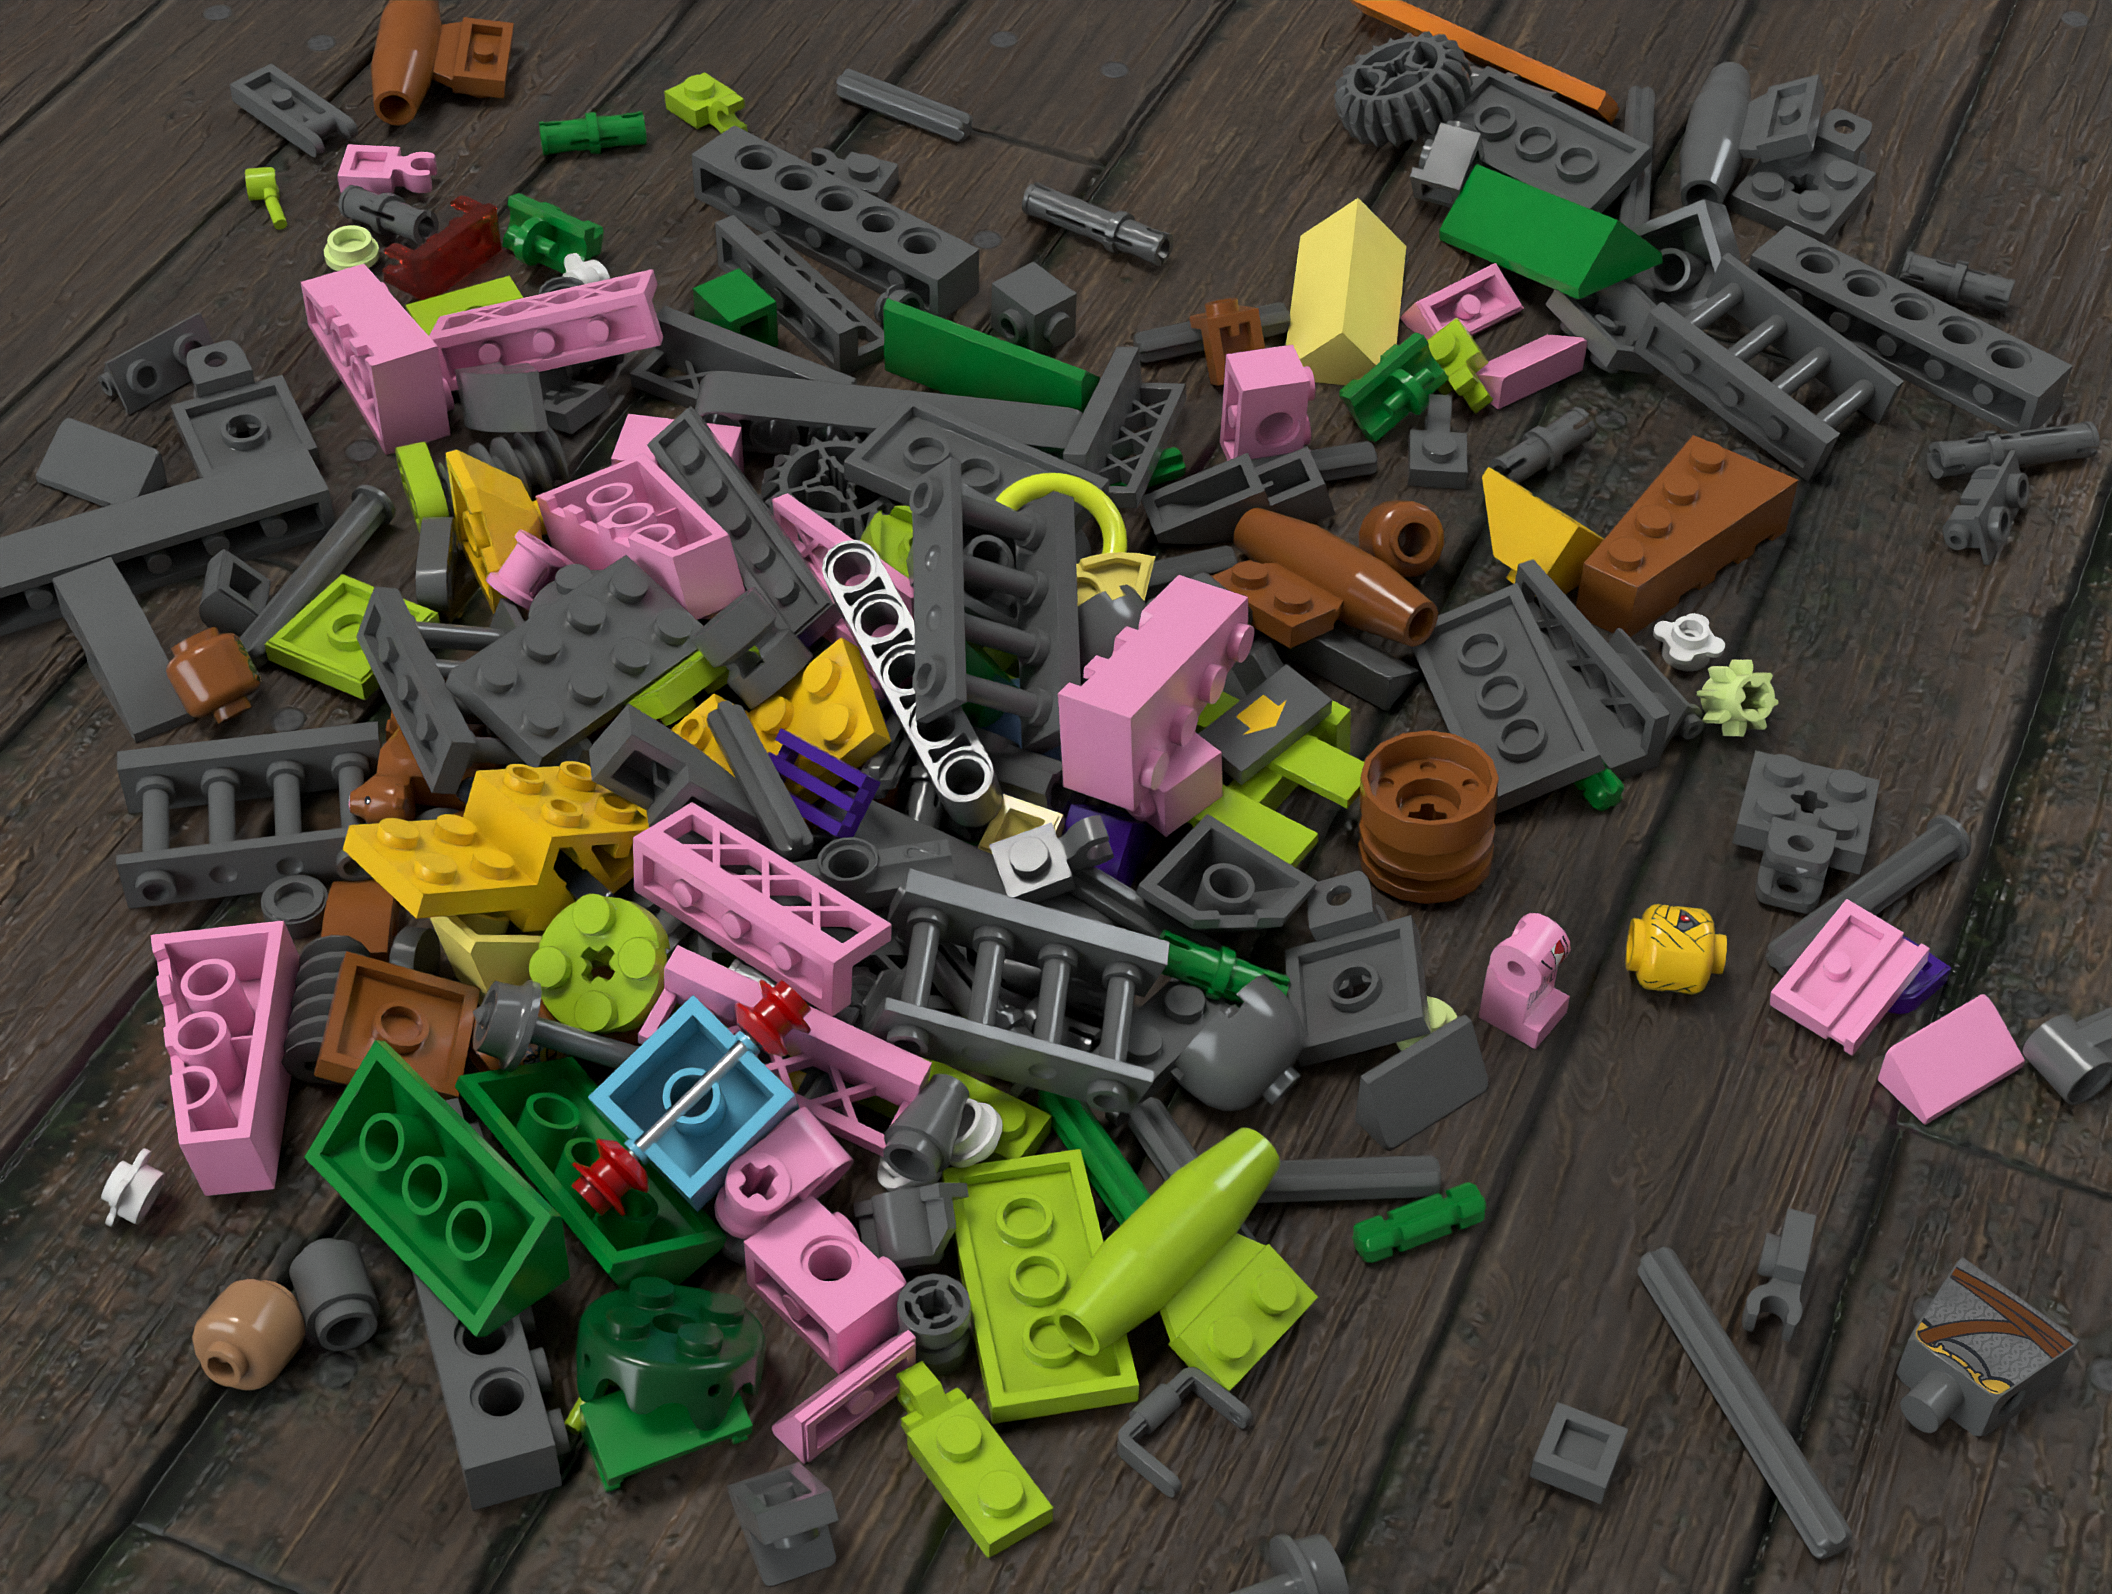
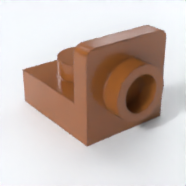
M1226 298L1205 303L1206 313L1189 316L1191 328L1201 329L1209 379L1212 385L1219 386L1224 384L1226 354L1265 349L1259 308L1238 305L1237 298Z

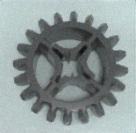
M1430 31L1423 32L1418 37H1414L1412 33H1407L1402 39L1393 40L1390 38L1388 43L1384 45H1373L1372 51L1366 55H1357L1355 57V64L1346 66L1343 69V76L1335 82L1337 89L1333 94L1336 101L1335 108L1350 137L1358 138L1361 144L1373 142L1378 148L1383 147L1388 142H1392L1395 147L1409 139L1417 142L1419 136L1426 133L1435 134L1436 127L1441 123L1447 124L1448 121H1452V114L1461 113L1465 110L1464 102L1472 97L1470 88L1473 85L1471 79L1472 71L1463 50L1459 48L1456 41L1448 40L1445 34L1432 36Z
M837 434L832 441L821 442L817 438L812 437L808 447L792 444L789 455L775 456L774 466L764 471L761 494H759L762 501L765 502L768 499L771 500L773 495L779 497L788 493L853 540L861 538L866 529L869 512L878 513L882 510V513L890 514L894 506H906L845 479L844 460L862 443L860 436H857L852 441H840Z

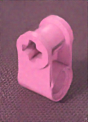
M519 529L515 535V539L518 542L499 572H490L486 581L502 595L529 610L538 592L555 580L557 571L574 563L537 537Z
M807 1107L800 1108L781 1121L764 1139L737 1157L730 1165L724 1181L725 1184L719 1190L714 1204L716 1219L720 1226L731 1236L748 1239L794 1206L806 1200L810 1195H813L816 1199L823 1195L844 1176L854 1160Z

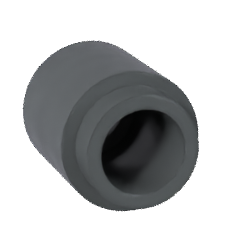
M332 1238L320 1239L305 1247L293 1260L289 1269V1275L309 1334L318 1339L324 1348L333 1351L347 1350L363 1344L377 1329L376 1318L380 1308L360 1249L352 1242Z

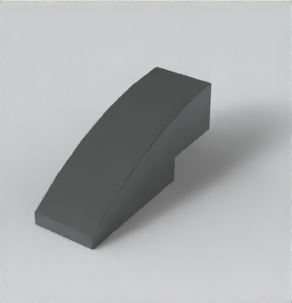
M497 362L454 369L466 427L489 432H539L549 430L539 373L529 363L504 366Z
M1308 446L1258 467H1254L1249 454L1246 453L1148 493L1141 499L1158 543L1169 544L1233 542L1234 531L1239 520L1247 511L1253 508L1266 509L1309 523L1336 515L1325 482Z
M111 557L52 578L63 617L83 647L91 672L135 743L195 720L193 716L187 713L166 673L169 661L144 612Z
M627 704L590 747L589 758L592 781L647 810L649 827L693 802L775 852L737 779L691 743L632 705ZM693 830L676 839L682 844H713V842ZM720 865L737 875H746L745 870L754 869L750 865Z

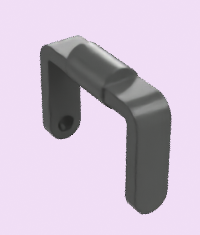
M1195 1367L1183 1369L1168 1384H1159L1129 1413L1130 1419L1118 1432L1117 1453L1119 1457L1168 1497H1174L1182 1489L1181 1481L1171 1470L1137 1442L1145 1434L1150 1435L1181 1406V1401L1191 1391L1240 1429L1246 1428L1253 1421V1415L1245 1404L1206 1373Z

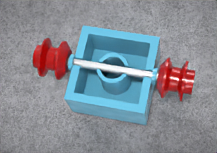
M760 980L758 985L763 998L754 1007L739 1002L734 1005L737 1025L743 1031H738L735 1035L692 995L588 1096L598 1114L626 1140L624 1145L628 1148L626 1150L617 1141L598 1138L595 1142L600 1157L590 1167L576 1162L571 1164L581 1175L571 1185L572 1188L601 1217L611 1207L623 1217L625 1211L620 1198L629 1189L632 1188L644 1193L649 1191L647 1172L638 1163V1160L644 1165L649 1163L698 1212L724 1186L728 1169L735 1159L764 1139L781 1121L799 1109L795 1094L756 1057L760 1053L757 1046L766 1054L785 1057L788 1052L783 1038L792 1029L807 1034L811 1032V1028L803 1019L811 1011V1008L785 981L780 980L774 987H771L764 980Z

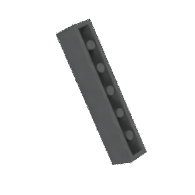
M305 447L0 537V636L62 618L63 615L52 578L109 557L114 561L133 595H137L206 574L207 565L211 558L223 549L245 562L321 539L335 524L329 489Z

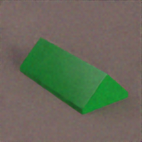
M1478 164L1475 165L1439 229V239L1576 299L1586 297L1663 263L1662 252L1619 220Z
M887 298L883 308L885 371L949 395L1069 407L1084 413L1101 379L1081 368Z
M375 1040L304 1158L476 1337H486L570 1278L562 1217L386 1041Z
M573 1057L520 1065L513 1072L497 1069L458 1076L455 1084L457 1091L620 1289L630 1287L631 1281L640 1277H658L671 1282L673 1285H679L723 1248L727 1237L702 1208L697 1212L649 1163L644 1165L638 1160V1163L647 1172L649 1191L644 1193L632 1188L629 1189L620 1198L625 1211L623 1217L612 1207L601 1217L572 1188L571 1185L581 1175L571 1164L576 1162L590 1167L600 1157L595 1142L598 1138L617 1141L628 1150L624 1145L626 1140L598 1114L589 1100L588 1096L598 1086Z

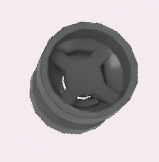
M928 1274L918 1276L908 1282L899 1293L897 1302L899 1329L897 1335L909 1330L916 1337V1363L922 1360L935 1377L952 1373L960 1368L968 1358L971 1345V1332L969 1328L971 1302L967 1290L959 1281L947 1275Z

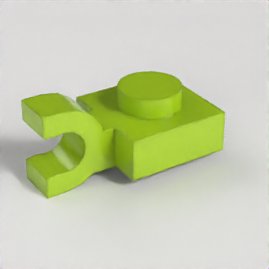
M705 72L700 75L691 76L683 83L664 91L666 109L696 129L710 123L718 129L720 134L734 125L748 132L747 125L741 122L735 115V112L745 108L744 98Z
M1455 318L1427 341L1432 356L1449 378L1438 388V391L1442 395H1447L1452 390H1455L1459 396L1464 397L1469 407L1476 414L1493 401V398L1476 375V372L1489 362L1467 328L1458 318Z

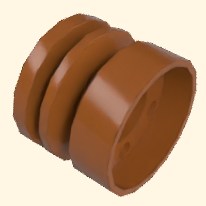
M1431 730L1402 733L1380 743L1366 757L1360 777V809L1362 816L1359 823L1360 840L1358 855L1363 873L1378 889L1400 900L1430 904L1453 901L1473 892L1489 876L1494 855V818L1497 810L1499 777L1493 760L1477 744L1456 734Z

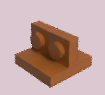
M346 951L339 969L314 1076L348 1085L374 1041L381 1040L386 1041L445 1101L458 1098L459 1092L455 1088L458 1076L464 1073L475 1018L473 1011L477 1008L480 988Z

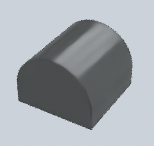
M225 549L221 550L211 558L207 565L199 606V615L202 622L208 628L217 627L220 634L233 633L237 636H242L267 606L271 581Z

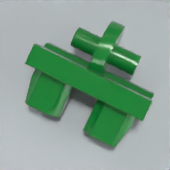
M520 193L509 196L510 222L503 237L502 247L514 251L516 259L529 266L540 263L564 274L566 273L564 259L567 255L577 253L581 257L582 262H585L601 254L604 235L602 226L589 220L582 221L561 212L559 207L548 202L541 203Z
M1415 332L1401 345L1394 344L1380 356V362L1361 379L1351 380L1339 391V397L1350 415L1355 419L1365 438L1376 442L1410 412L1416 415L1424 412L1430 405L1428 394L1435 392L1449 378L1432 356L1425 336Z

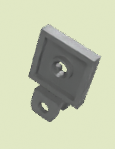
M1839 108L1827 112L1819 120L1814 150L1805 152L1803 155L1791 160L1776 159L1764 163L1760 161L1731 193L1729 210L1778 232L1787 225L1827 244L1874 188L1876 173L1865 169L1867 155L1861 151L1870 139L1872 123ZM1845 126L1851 128L1853 132L1842 134L1835 129ZM1797 188L1808 189L1801 194L1793 192Z
M231 340L192 349L188 352L187 366L194 384V399L171 405L174 423L199 479L305 447L309 451L315 465H320L317 446L283 375L254 382L253 371L244 351L237 343ZM214 359L227 361L218 367L207 365L208 362ZM248 431L249 435H251L248 438H238L237 434Z
M1755 750L1732 843L1764 851L1755 884V893L1758 900L1764 904L1807 914L1812 912L1819 903L1828 867L1860 875L1866 854L1880 780L1861 776L1851 770H1835L1802 762L1789 755H1773ZM1801 809L1813 812V814L1801 811ZM1778 885H1790L1799 892H1786L1780 889Z
M1354 871L1318 881L1315 890L1310 894L1307 902L1309 929L1316 941L1285 950L1286 975L1290 978V982L1287 985L1288 999L1297 1009L1304 1028L1303 1049L1297 1058L1301 1068L1430 1034L1431 1027L1420 933L1412 916L1389 921L1384 910L1375 904L1373 888L1367 876L1361 871ZM1351 893V897L1346 903L1339 906L1330 905L1332 899L1338 894ZM1365 984L1367 990L1363 994L1355 998L1345 999L1353 994L1354 986Z

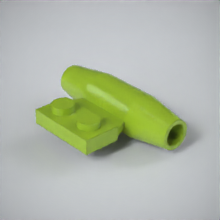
M1240 1128L1175 1171L1100 1245L1053 1315L1054 1323L1062 1337L1079 1352L1094 1356L1160 1311L1170 1339L1168 1345L1188 1367L1200 1369L1229 1392L1318 1298L1270 1244L1265 1246L1237 1233L1280 1168V1159L1272 1144L1257 1131L1250 1128Z

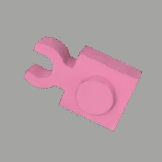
M348 144L337 175L340 193L349 185H357L364 188V190L379 195L386 192L394 194L395 187H405L407 190L415 193L432 192L431 175L437 174L435 154L429 152H416L408 156H401L400 147Z

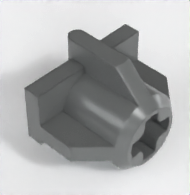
M967 1183L900 1186L896 1191L878 1194L869 1200L853 1203L855 1218H859L862 1243L877 1258L884 1256L890 1259L901 1272L939 1265L945 1256L944 1250L956 1230L953 1201L969 1197Z

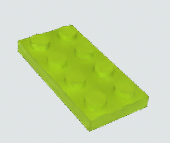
M1081 1149L979 1163L963 1168L951 1167L942 1171V1183H967L969 1197L953 1201L956 1230L952 1236L962 1284L967 1290L971 1302L970 1322L992 1424L1137 1402L1139 1383L1127 1334L1097 1355L1089 1356L1073 1348L1062 1337L1054 1323V1312L1103 1243Z

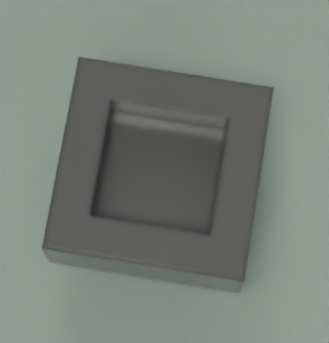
M1557 1402L1533 1459L1529 1477L1601 1504L1624 1447L1628 1429Z

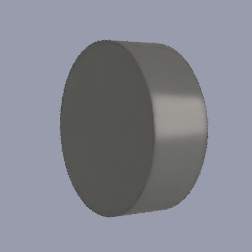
M290 875L278 879L269 885L262 895L261 908L265 922L284 920L292 939L309 937L322 929L328 894L322 882L311 876Z
M412 926L404 927L397 934L393 942L389 963L438 976L440 942L435 930Z

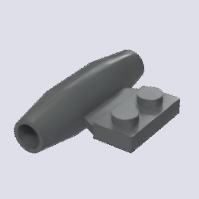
M1724 62L1715 66L1691 106L1679 155L1680 195L1684 207L1703 199L1722 204L1741 170L1743 158L1761 159L1762 163L1776 159L1791 160L1803 155L1805 152L1813 151L1825 95V89L1819 74L1770 86L1768 93L1752 100L1750 76L1743 66L1734 62Z

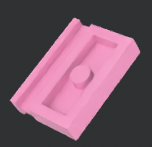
M1846 899L1771 991L1770 1005L1825 1040L1831 1037L1844 1046L1846 1053L1853 1056L1926 964L1930 948L1922 943L1919 946L1914 945L1903 938L1904 933Z

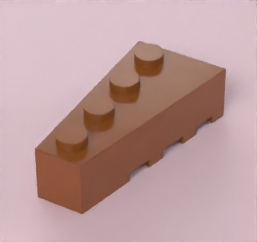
M1693 435L1584 562L1576 608L1591 624L1613 634L1617 628H1622L1629 637L1633 636L1676 607L1681 595L1692 588L1701 590L1713 582L1718 570L1732 561L1739 564L1753 555L1755 546L1764 539L1768 538L1773 541L1784 534L1787 529L1799 480L1725 449L1717 443Z

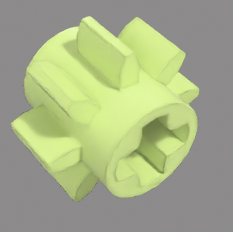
M1731 660L1729 667L1711 666L1708 668L1711 678L1706 681L1702 690L1697 691V696L1701 698V705L1706 713L1702 719L1703 722L1722 723L1723 736L1743 737L1746 728L1759 730L1767 728L1765 718L1771 713L1773 707L1778 705V700L1775 699L1774 689L1770 683L1773 675L1771 673H1753L1752 660Z

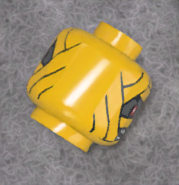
M1661 904L1652 905L1645 910L1641 919H1631L1626 943L1627 971L1636 972L1639 984L1645 989L1697 994L1706 987L1711 973H1723L1727 953L1726 935L1715 934L1714 922L1706 910Z

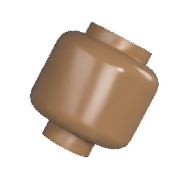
M245 1279L235 1281L228 1286L199 1318L194 1328L192 1341L195 1354L204 1372L210 1379L223 1386L241 1390H255L264 1388L280 1374L301 1348L306 1329L299 1303L288 1289L273 1281Z

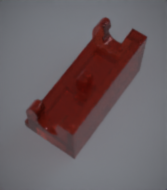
M464 195L456 197L450 204L456 210L466 213L462 217H455L450 220L448 227L438 234L435 233L429 237L426 243L415 251L398 243H393L383 250L388 257L400 262L396 266L389 264L382 269L384 282L420 300L443 294L502 250L496 206L490 203L484 205Z

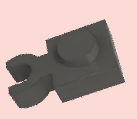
M813 148L811 151L812 165L883 201L886 200L899 182V164L881 160L869 154H858L855 152H850L846 159L843 160L836 158V155L827 149Z

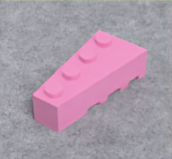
M365 264L302 281L301 287L308 326L385 455L395 453V447L423 441L427 443L451 435L447 412L454 410V400L447 381L442 377L438 346L393 297L386 284L380 282Z
M645 453L535 496L553 549L559 551L574 564L585 565L590 570H604L627 555L696 620L712 619L732 601L746 592L729 534Z
M1178 575L1142 610L1138 630L1126 626L1115 637L1114 650L1109 659L1096 655L1084 667L1083 678L1088 680L1082 686L1069 682L1058 693L1063 787L1135 811L1148 790H1156L1161 785L1168 769L1169 759L1178 745L1184 747L1190 742L1195 732L1199 715L1207 703L1214 704L1217 702L1223 691L1226 675L1235 662L1242 663L1250 652L1254 639V627L1248 625V597Z
M283 920L150 935L152 950L157 960L159 976H156L158 994L164 1008L166 1027H163L165 1047L170 1055L172 1067L170 1081L179 1146L205 1196L275 1189L291 1075L287 1073L281 1061L285 1055L284 1041L289 1032L288 1019L292 1013L291 1001L296 991L295 979L299 971V954L287 926Z

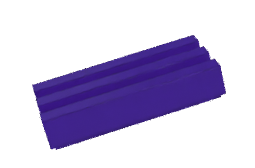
M781 728L775 740L783 745L778 755L768 752V755L783 783H785L788 777L847 811L842 822L788 791L801 816L836 837H854L881 782L801 737ZM798 755L805 756L860 787L855 798L848 796L795 766L794 763Z

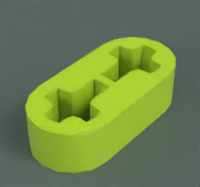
M424 441L395 447L400 478L419 533L424 517H449L444 492L428 447Z

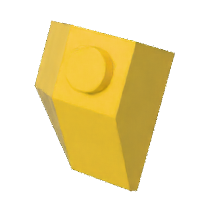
M459 450L446 452L459 544L493 614H495L500 599L508 598L489 585L486 578L490 572H499L518 543L515 535L519 529L532 534L541 541L542 535L548 533L537 500L531 501L521 479Z
M1488 467L1482 476L1493 556L1511 568L1506 579L1515 584L1518 564L1534 559L1566 595L1580 585L1584 562L1604 539L1562 511L1554 508L1537 496L1534 497L1533 493Z

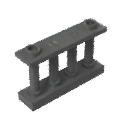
M1730 253L1724 255L1720 260L1705 295L1708 299L1685 317L1681 316L1664 302H1661L1649 311L1633 350L1807 482L1822 471L1840 435L1835 428L1857 410L1879 424L1885 419L1904 382ZM1726 313L1751 330V332L1729 349L1724 348L1703 332V330ZM1769 345L1795 363L1772 382L1746 364ZM1813 377L1839 395V397L1816 415L1790 397Z
M950 457L912 481V491L909 500L913 521L915 634L913 689L916 693V721L929 723L965 702L974 703L1018 715L1021 720L1022 749L1044 754L1061 745L1058 693L1069 682L1081 686L1074 497L1053 491L1019 512L962 495L961 460ZM962 522L1013 538L1016 544V569L963 554ZM964 581L1015 596L1018 610V629L966 614L964 612ZM965 641L1016 655L1019 660L1020 689L966 674Z
M374 586L356 638L431 793L456 794L465 770L470 768L473 763L528 765L500 738L475 737L467 724H485L445 687L450 671L465 661L435 659L433 653L428 649L429 647L480 652L524 623L514 602L506 598L500 599L489 628L418 622L410 614L397 588ZM587 737L545 767L560 766L565 761H576L590 766L589 749L592 746L591 741Z
M378 721L117 751V772L129 814L142 812V852L116 855V866L128 909L264 892L276 880L290 875L311 876L322 882L323 885L332 884L333 881L373 879L343 850L349 825L367 824L363 818L350 813L349 797L350 792L363 785L377 772L379 753L382 748ZM339 789L341 828L302 833L300 793ZM274 797L275 836L236 841L235 801ZM208 804L209 844L169 849V809Z
M909 868L891 901L887 921L892 924V927L908 931L912 935L901 1000L886 997L867 1033L925 1059L1084 1101L1092 1108L1102 1112L1120 1111L1129 1114L1150 1088L1154 1079V1070L1126 1063L1134 995L1145 997L1165 969L1170 942ZM939 940L973 949L978 953L967 1019L928 1009ZM1005 959L1037 967L1043 972L1033 1037L994 1027ZM1070 977L1102 985L1107 989L1099 1055L1060 1045Z

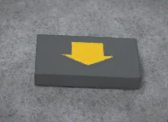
M1286 664L1198 733V735L1222 752V770L1239 784L1243 785L1332 713V699Z

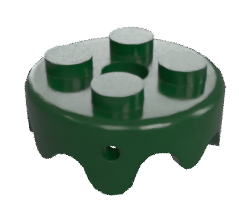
M658 1277L636 1278L631 1281L630 1287L614 1290L594 1300L586 1307L579 1321L576 1347L577 1390L579 1397L586 1403L602 1397L608 1380L611 1379L625 1393L628 1406L633 1412L647 1414L663 1404L680 1403L687 1407L689 1416L697 1428L703 1431H710L717 1428L726 1418L732 1399L741 1386L743 1393L754 1396L758 1394L767 1344L764 1326L750 1310L745 1308V1302L735 1295L713 1293L699 1288L673 1285L671 1282Z

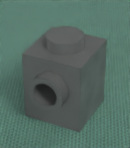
M1032 262L992 283L991 327L999 332L1008 342L1039 354H1044L1075 337L1077 293L1038 264Z

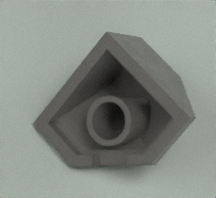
M1706 199L1630 228L1662 252L1663 263L1631 276L1629 279L1656 306L1664 302L1683 317L1708 299L1705 295L1724 255L1730 253L1741 261V255L1726 206Z
M1207 814L1138 885L1136 894L1191 929L1211 936L1282 927L1315 890L1318 881Z

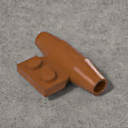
M389 0L381 15L371 63L374 110L377 116L382 121L391 125L409 123L416 115L432 80L453 88V93L469 94L476 98H504L513 44L514 23L463 17L462 22L441 25L439 0Z
M1253 508L1247 511L1239 520L1234 531V544L1236 548L1250 560L1239 562L1232 568L1212 575L1215 580L1229 591L1248 597V606L1253 611L1251 626L1288 648L1333 630L1337 619L1352 628L1415 647L1429 638L1438 620L1437 606L1387 563L1315 524L1262 508Z

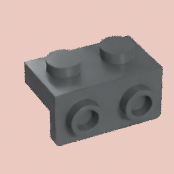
M1629 278L1581 299H1576L1554 289L1546 306L1561 320L1560 328L1567 335L1582 337L1587 340V348L1591 351L1590 359L1594 364L1610 373H1618L1619 370L1645 374L1653 373L1656 367L1633 350L1649 311L1655 308L1656 305Z

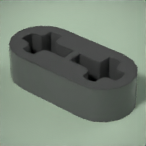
M424 517L421 523L416 563L417 604L436 612H451L453 607L458 563V535L454 517Z

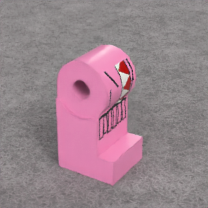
M1529 913L1519 920L1512 936L1494 948L1490 956L1489 966L1487 967L1478 1016L1534 1049L1539 1046L1567 1013L1570 998L1567 994L1554 988L1558 966L1565 960L1571 950L1570 941L1566 933L1556 922L1539 913Z

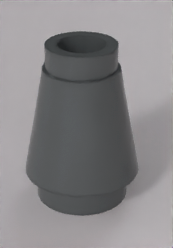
M947 1074L933 1075L929 1083L886 1130L884 1134L886 1147L883 1151V1156L886 1163L899 1175L913 1181L927 1182L932 1180L936 1173L948 1168L965 1110V1104L969 1098V1091L960 1080Z

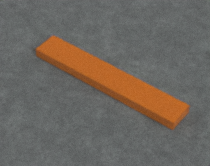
M1349 0L1362 13L1404 32L1412 33L1413 36L1418 37L1423 32L1430 31L1432 36L1445 34L1448 40L1457 42L1459 48L1463 50L1465 58L1484 68L1489 66L1504 74L1508 72L1517 74L1524 83L1550 92H1557L1560 95V102L1604 122L1612 124L1620 109L1606 91L1402 0Z

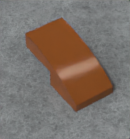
M375 879L333 881L325 906L321 937L329 935L350 936L361 942L368 949L370 958L389 963L393 936L398 934L400 903Z

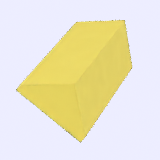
M1359 198L1300 236L1290 309L1291 320L1288 326L1286 345L1294 346L1303 367L1309 366L1311 368L1316 383L1347 385L1353 379L1359 380L1380 362V356L1394 344L1397 345L1406 245Z

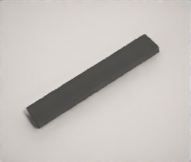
M691 406L647 444L666 474L729 534L743 584L747 590L755 586L777 612L774 625L778 629L790 628L808 648L842 618L829 591L704 419Z

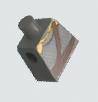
M1962 1257L1955 1264L1914 1328L1905 1347L1896 1374L1900 1381L1911 1390L1901 1399L1900 1407L1902 1413L1914 1427L1927 1433L1935 1432L1950 1417L1972 1435L1987 1436L2055 1389L2062 1382L2080 1340Z

